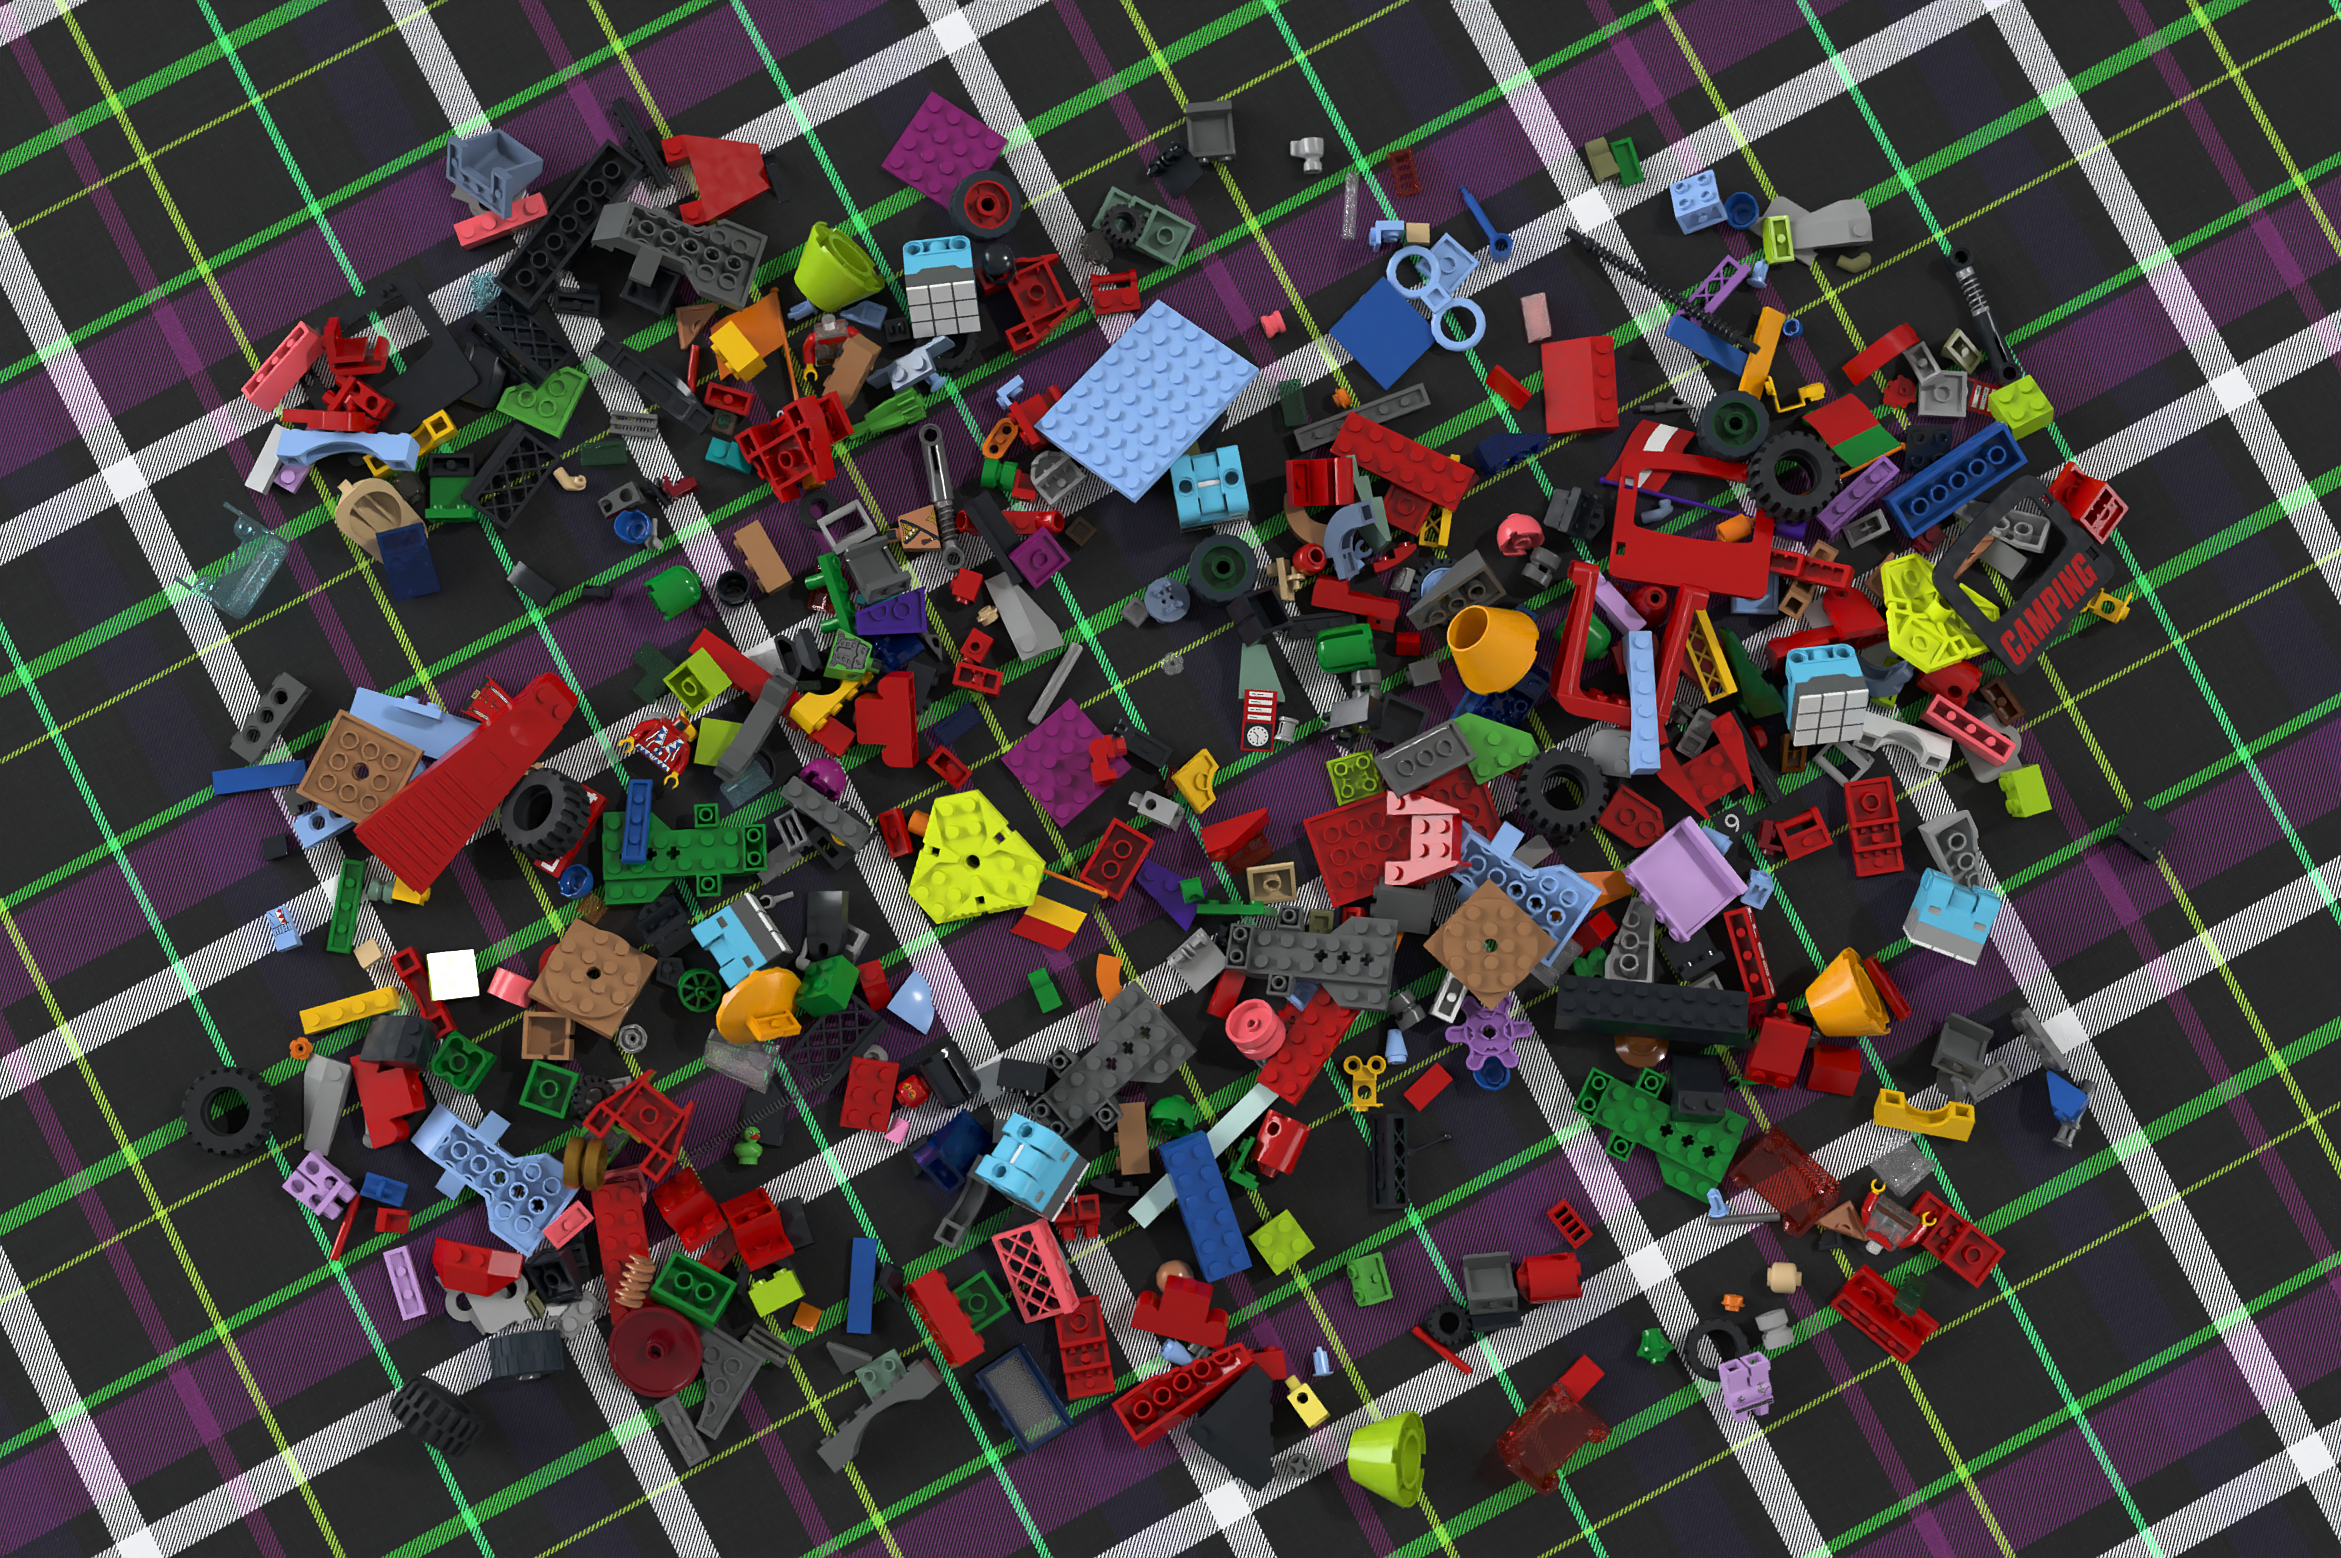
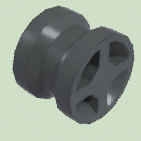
M1295 1453L1289 1457L1287 1468L1291 1476L1301 1479L1309 1474L1311 1463L1306 1455Z

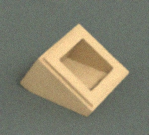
M1406 223V246L1429 247V223Z
M373 937L353 950L360 965L365 970L386 957Z

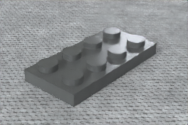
M1453 718L1376 756L1373 761L1397 799H1400L1474 761L1477 756Z

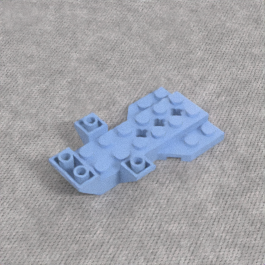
M1462 820L1461 861L1472 863V867L1450 874L1462 882L1454 898L1464 903L1489 877L1557 942L1540 961L1550 967L1602 893V889L1564 864L1532 869L1512 856L1525 833L1506 821L1492 841H1490ZM1512 885H1521V890L1523 892H1513L1514 887ZM1532 898H1540L1542 905L1534 906ZM1551 911H1560L1562 918L1557 917V919H1554Z
M439 1102L411 1139L425 1155L446 1169L435 1188L454 1201L466 1184L485 1197L490 1231L529 1258L545 1237L542 1230L562 1214L579 1189L564 1187V1164L548 1152L515 1158L496 1143L511 1123L491 1110L477 1129H475L458 1117L459 1115ZM496 1171L498 1173L501 1171L505 1173V1182L500 1181V1183H497L495 1181L497 1178L494 1175ZM515 1185L517 1187H519L520 1185L524 1187V1196L519 1195V1197H517L515 1195ZM534 1199L537 1201L542 1199L544 1201L542 1204L544 1206L543 1210L541 1208L538 1211L534 1209Z

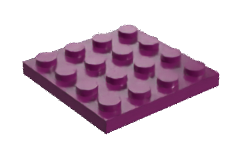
M931 91L881 167L941 207L949 210L948 202L956 185L969 174L971 175L979 170H990L1007 145L1008 140Z
M1071 698L1001 758L1003 763L1061 829L1112 786L1095 789L1090 763L1094 762L1091 761L1089 756V744L1096 738L1104 739V735ZM1122 756L1115 757L1116 763L1109 764L1108 762L1110 770L1116 769L1118 780L1132 768Z

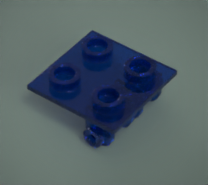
M915 633L868 635V643L872 645L871 653L875 659L882 661L881 667L886 674L895 671L925 650V647Z

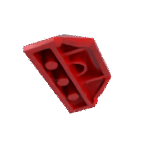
M436 1237L432 1262L444 1288L491 1297L520 1278L525 1255Z

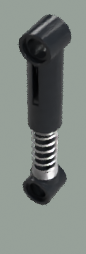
M1960 245L1955 247L1946 257V267L1957 276V280L1962 284L1961 289L1965 290L1964 295H1967L1966 300L1970 302L1968 306L1972 307L1971 312L1974 316L1971 318L1994 372V382L1997 386L2003 388L2019 380L2022 371L2013 359L1993 309L1986 306L1985 303L1987 301H1984V295L1980 292L1982 289L1979 290V283L1977 284L1976 282L1977 278H1974L1973 274L1975 272L1972 268L1973 253L1967 246ZM1960 255L1964 259V263H1957L1954 256ZM2004 370L2012 374V380H2008L2003 376Z

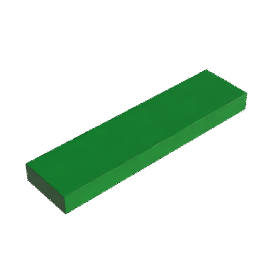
M343 858L327 951L352 953L368 862Z

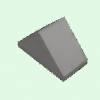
M1881 509L1843 527L1851 548L1883 536L1890 530Z

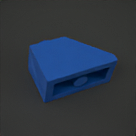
M2048 1070L2046 1075L2052 1110L2054 1112L2053 1115L2063 1123L2067 1121L2073 1125L2089 1105V1097Z

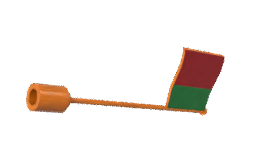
M1851 393L1801 417L1812 425L1831 450L1852 468L1841 474L1840 480L1873 464L1883 454L1888 457L1900 450H1906V443H1899L1889 434L1867 406ZM1808 490V491H1806V492H1804V493H1802V494H1800V495H1798V496L1807 495V494L1810 492V490ZM1740 513L1716 525V532L1721 542L1734 543L1750 535L1755 517L1750 519L1749 516H1744Z

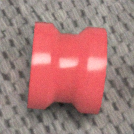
M1278 310L1274 311L1270 316L1264 315L1260 317L1268 338L1273 337L1277 332H1286L1283 319Z

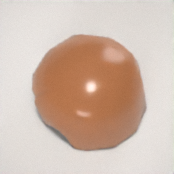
M1181 1260L1163 1263L1156 1273V1284L1161 1292L1164 1291L1167 1276L1170 1274L1194 1279L1190 1266Z

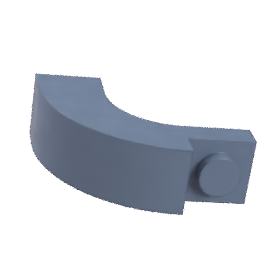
M1371 499L1340 509L1333 515L1327 525L1324 535V554L1326 559L1333 557L1339 580L1359 574L1352 542L1354 534L1359 527L1377 522Z
M1854 650L1869 691L1868 696L1888 697L1900 693L1904 683L1909 681L1914 674L1912 671L1915 666L1907 660H1903L1891 667H1878L1867 662Z

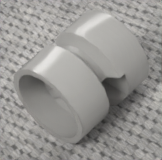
M1784 1308L1755 1317L1759 1330L1764 1332L1762 1340L1766 1350L1775 1349L1795 1341L1792 1329L1786 1326L1788 1318Z

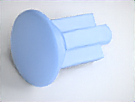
M1765 259L1755 263L1751 278L1746 279L1748 285L1755 288L1766 287L1764 279L1769 265L1765 264Z
M807 298V301L790 308L791 313L787 314L789 319L795 318L797 321L813 312L817 315L815 305Z
M935 372L924 378V380L931 386L930 391L936 392L945 384L946 377H940Z
M1710 1189L1707 1193L1711 1205L1709 1210L1710 1216L1714 1218L1725 1216L1730 1210L1729 1205L1723 1203L1719 1190Z
M1320 1346L1316 1347L1317 1352L1313 1353L1316 1374L1312 1376L1322 1377L1333 1374V1372H1329L1327 1351H1322Z

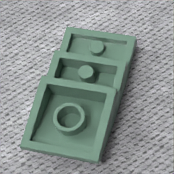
M1112 186L1091 228L1104 234L1100 230L1102 226L1101 220L1110 208L1115 207L1117 204L1123 206L1124 203L1128 204L1129 208L1134 206V211L1137 212L1139 210L1141 213L1139 217L1144 218L1142 224H1145L1142 236L1130 248L1176 267L1196 226L1158 205L1153 206L1135 195L1132 197ZM1115 219V226L1120 232L1130 233V226L1125 220Z
M1347 455L1345 457H1353L1354 504L1371 499L1377 521L1359 527L1358 531L1368 546L1373 549V553L1380 554L1391 542L1382 496L1373 497L1369 476L1359 477L1355 455Z

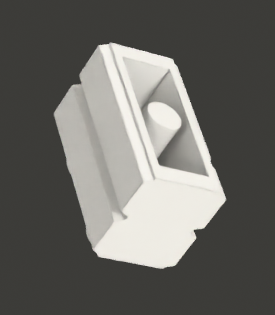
M1447 971L1434 999L1435 1003L1431 1005L1428 1013L1443 1021L1453 1023L1468 988L1450 971Z

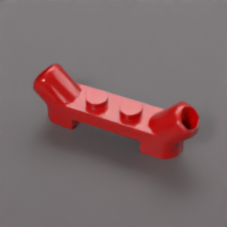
M961 509L956 518L957 529L972 536L982 537L965 510ZM1059 510L1002 511L1017 535H1033L1042 526L1051 535L1060 533L1064 529V516Z

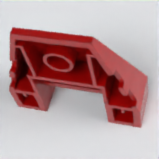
M684 134L661 140L670 169L691 164L701 199L679 205L684 223L697 228L704 225L706 227L714 225L717 221H720L727 215L730 216L736 209L745 203L748 204L771 188L759 144Z

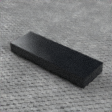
M1336 611L1291 616L1294 625L1287 630L1288 640L1316 638L1317 633L1322 629L1357 624L1356 613Z

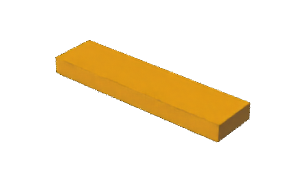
M1763 307L1753 342L1760 346L1761 349L1757 355L1749 352L1738 391L1749 392V394L1756 396L1759 401L1785 319V314L1770 307Z

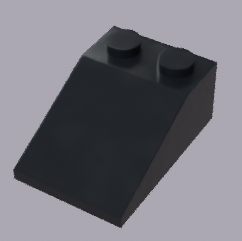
M408 1015L372 1016L359 1061L426 1072L438 1027L427 1018Z
M1670 1052L1671 1120L1718 1124L1725 1117V1093L1716 1055Z

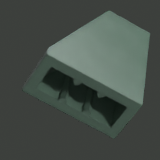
M1242 643L1238 701L1244 702L1245 689L1278 691L1277 704L1284 705L1285 696L1266 645L1259 643L1247 648L1246 644Z

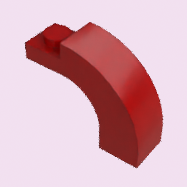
M1906 322L1874 342L1844 365L1842 369L1856 386L1920 340L1916 336L1915 331Z

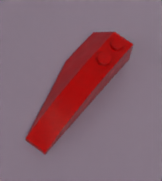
M1888 624L1885 633L1846 640L1842 639L1833 625L1807 631L1797 630L1791 633L1790 636L1784 638L1775 637L1766 643L1764 653L1773 675L1777 676L1785 673L1787 654L1792 649L1847 644L1853 647L1855 651L1889 641Z
M1242 1342L1213 1352L1212 1355L1203 1359H1195L1190 1364L1182 1367L1177 1366L1170 1369L1167 1373L1157 1374L1148 1378L1113 1402L1112 1406L1133 1440L1141 1449H1144L1202 1408L1238 1378L1254 1361Z

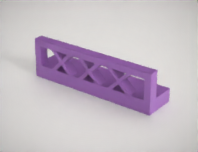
M1728 254L1689 297L1688 302L1698 298H1705V312L1712 314L1752 268L1746 263L1741 266ZM1727 262L1737 270L1732 277H1723L1722 268ZM1720 281L1719 292L1717 294H1708L1707 285L1709 282ZM1683 309V310H1678V311L1674 314V315H1677V314H1678V315H1690V313L1685 314L1684 309ZM1672 316L1671 319L1667 322L1669 325H1670V323H1671V321H1672L1673 316ZM1690 317V322L1699 327L1702 326L1701 320L1696 321V317L1694 319Z
M1884 454L1815 517L1826 528L1825 535L1829 539L1898 478L1900 470Z

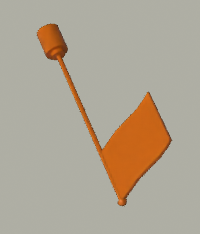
M772 287L770 294L752 306L743 309L742 313L738 311L714 324L710 328L711 334L716 333L731 320L762 359L781 346H784L794 400L799 399L777 293L779 289ZM716 355L722 382L732 373L725 365L726 362L723 363ZM811 475L802 480L803 490L820 489L826 486V482L817 483L814 476Z

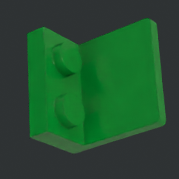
M432 476L430 478V509H425V518L431 523L477 522V509L461 500L462 493L475 476Z
M1250 1136L1248 1140L1245 1138L1242 1140L1237 1150L1241 1154L1237 1161L1232 1160L1227 1172L1230 1173L1229 1179L1255 1192L1259 1184L1255 1181L1256 1176L1243 1170L1242 1174L1238 1173L1255 1140L1254 1137Z

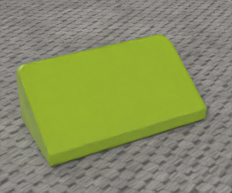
M1789 215L1772 216L1762 219L1761 228L1766 264L1773 265L1795 261Z

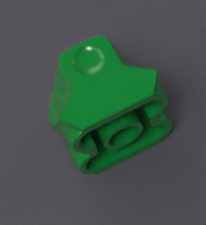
M454 1030L439 1048L427 1069L464 1095H471L488 1073L497 1056L483 1050Z

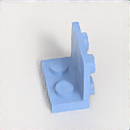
M1713 170L1670 185L1675 217L1684 235L1728 219L1727 212L1719 198Z

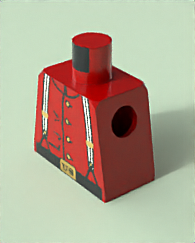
M486 675L461 711L484 722L513 698L493 678Z

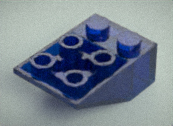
M1497 433L1477 443L1473 454L1485 476L1492 474L1495 477L1504 472V468L1512 463L1513 466H1516L1525 461V457L1533 453L1535 456L1546 450L1545 447L1548 446L1552 436L1550 433Z
M422 522L375 533L395 602L441 591Z
M1533 663L1524 677L1510 689L1502 693L1496 691L1488 693V696L1482 695L1472 714L1517 729L1550 685L1549 672Z
M964 1108L912 1156L934 1182L950 1196L967 1180V1175L978 1154L983 1156L993 1137Z

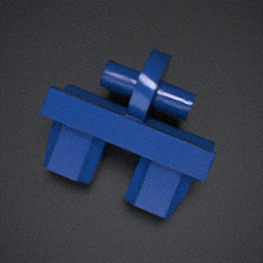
M367 1172L360 1195L402 1207L409 1184Z

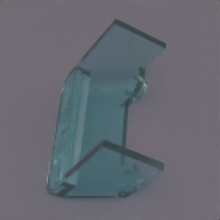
M225 502L223 504L224 507L240 516L234 525V533L243 540L218 579L211 575H203L196 581L194 586L178 576H175L173 580L230 616L241 619L250 612L288 555L289 544L271 530Z

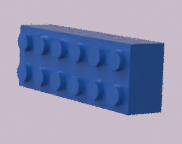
M1995 421L1882 497L1881 500L1902 535L1906 538L1914 539L2027 463L2028 460L2007 425L2003 422Z
M1200 1130L1158 1146L1205 1280L1210 1283L1252 1267L1207 1134Z

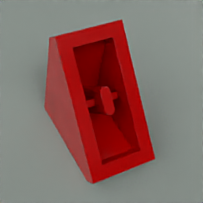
M1603 909L1577 929L1568 941L1579 955L1582 956L1607 938L1618 927Z

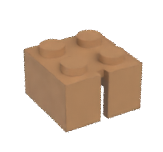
M524 1011L522 1059L574 1061L575 1039H570V1035H575V1021L559 1012Z

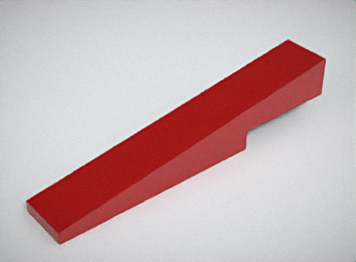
M1716 536L1715 541L1721 542L1719 537ZM1736 541V542H1734V543H1747V542ZM1771 547L1769 574L1849 593L1855 573L1852 566L1806 557L1805 554Z

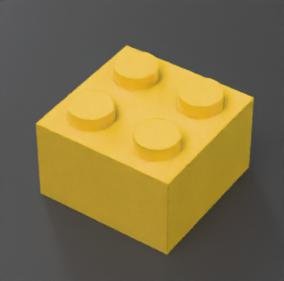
M731 320L709 337L714 343L711 348L723 363L726 362L725 365L737 380L742 378L747 383L767 367L761 356Z

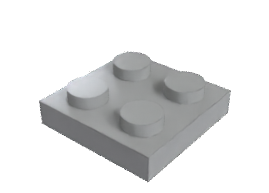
M1941 370L1947 381L1923 387L1919 381V417L1959 419L1966 417V371Z

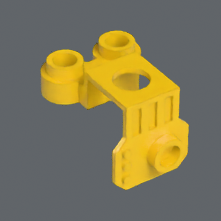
M1767 376L1768 381L1764 382L1767 395L1773 396L1778 413L1805 406L1804 398L1807 397L1811 401L1824 398V385L1818 382L1797 389L1800 403L1780 408L1772 377Z
M2101 588L2078 613H2084L2089 609L2090 612L2117 624L2120 619L2125 620L2130 610L2126 606L2133 593L2130 592L2123 602L2104 593V588ZM2104 601H2111L2114 604L2115 609L2112 613L2106 614L2101 610V604Z
M1357 1056L1347 1057L1343 1067L1348 1074L1353 1075V1104H1349V1107H1354V1111H1368V1106H1383V1104H1376L1377 1074H1381L1386 1068L1385 1060L1381 1056H1372L1368 1059L1367 1065H1362L1361 1059ZM1350 1061L1357 1063L1355 1070L1349 1069L1348 1063ZM1373 1061L1380 1062L1378 1070L1372 1068ZM1363 1085L1368 1086L1371 1089V1096L1368 1099H1361L1357 1093L1359 1087Z

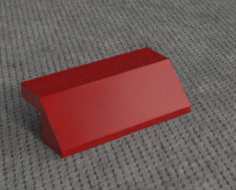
M1866 1264L1849 1278L1830 1303L1831 1307L1903 1365L1918 1353L1922 1342L1935 1332L1939 1326L1938 1322Z

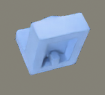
M1019 375L996 391L999 397L996 401L1004 411L1006 409L1009 410L1008 406L1012 404L1008 398L1012 397L1014 399L1023 392L1024 381Z
M1751 869L1749 872L1750 880L1746 885L1749 889L1740 896V901L1762 910L1774 889L1773 879L1769 873L1763 870L1756 871Z

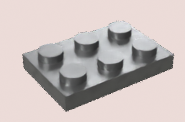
M2029 1007L2017 1008L2010 1013L2013 1018L2011 1020L2013 1026L2019 1032L2022 1030L2027 1037L2025 1042L2031 1050L2038 1052L2041 1057L2039 1061L2046 1070L2063 1071L2070 1066L2067 1059Z

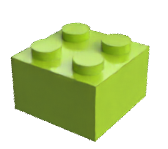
M2030 374L1989 394L1988 410L1997 422H2003L2007 425L2016 441L2053 423L2054 408Z
M703 647L663 679L692 716L732 684L731 680Z
M2025 764L1999 772L2001 776L1999 778V785L2007 796L2005 801L2006 808L2009 814L2012 813L2013 817H2027L2052 809L2039 764Z
M1284 1209L1249 1235L1251 1241L1276 1275H1279L1315 1248L1288 1209Z

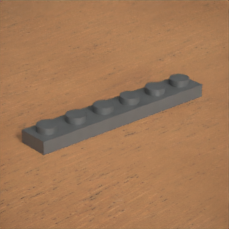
M1423 383L1294 430L1293 434L1302 454L1334 442L1350 411L1380 425L1428 407L1431 403Z

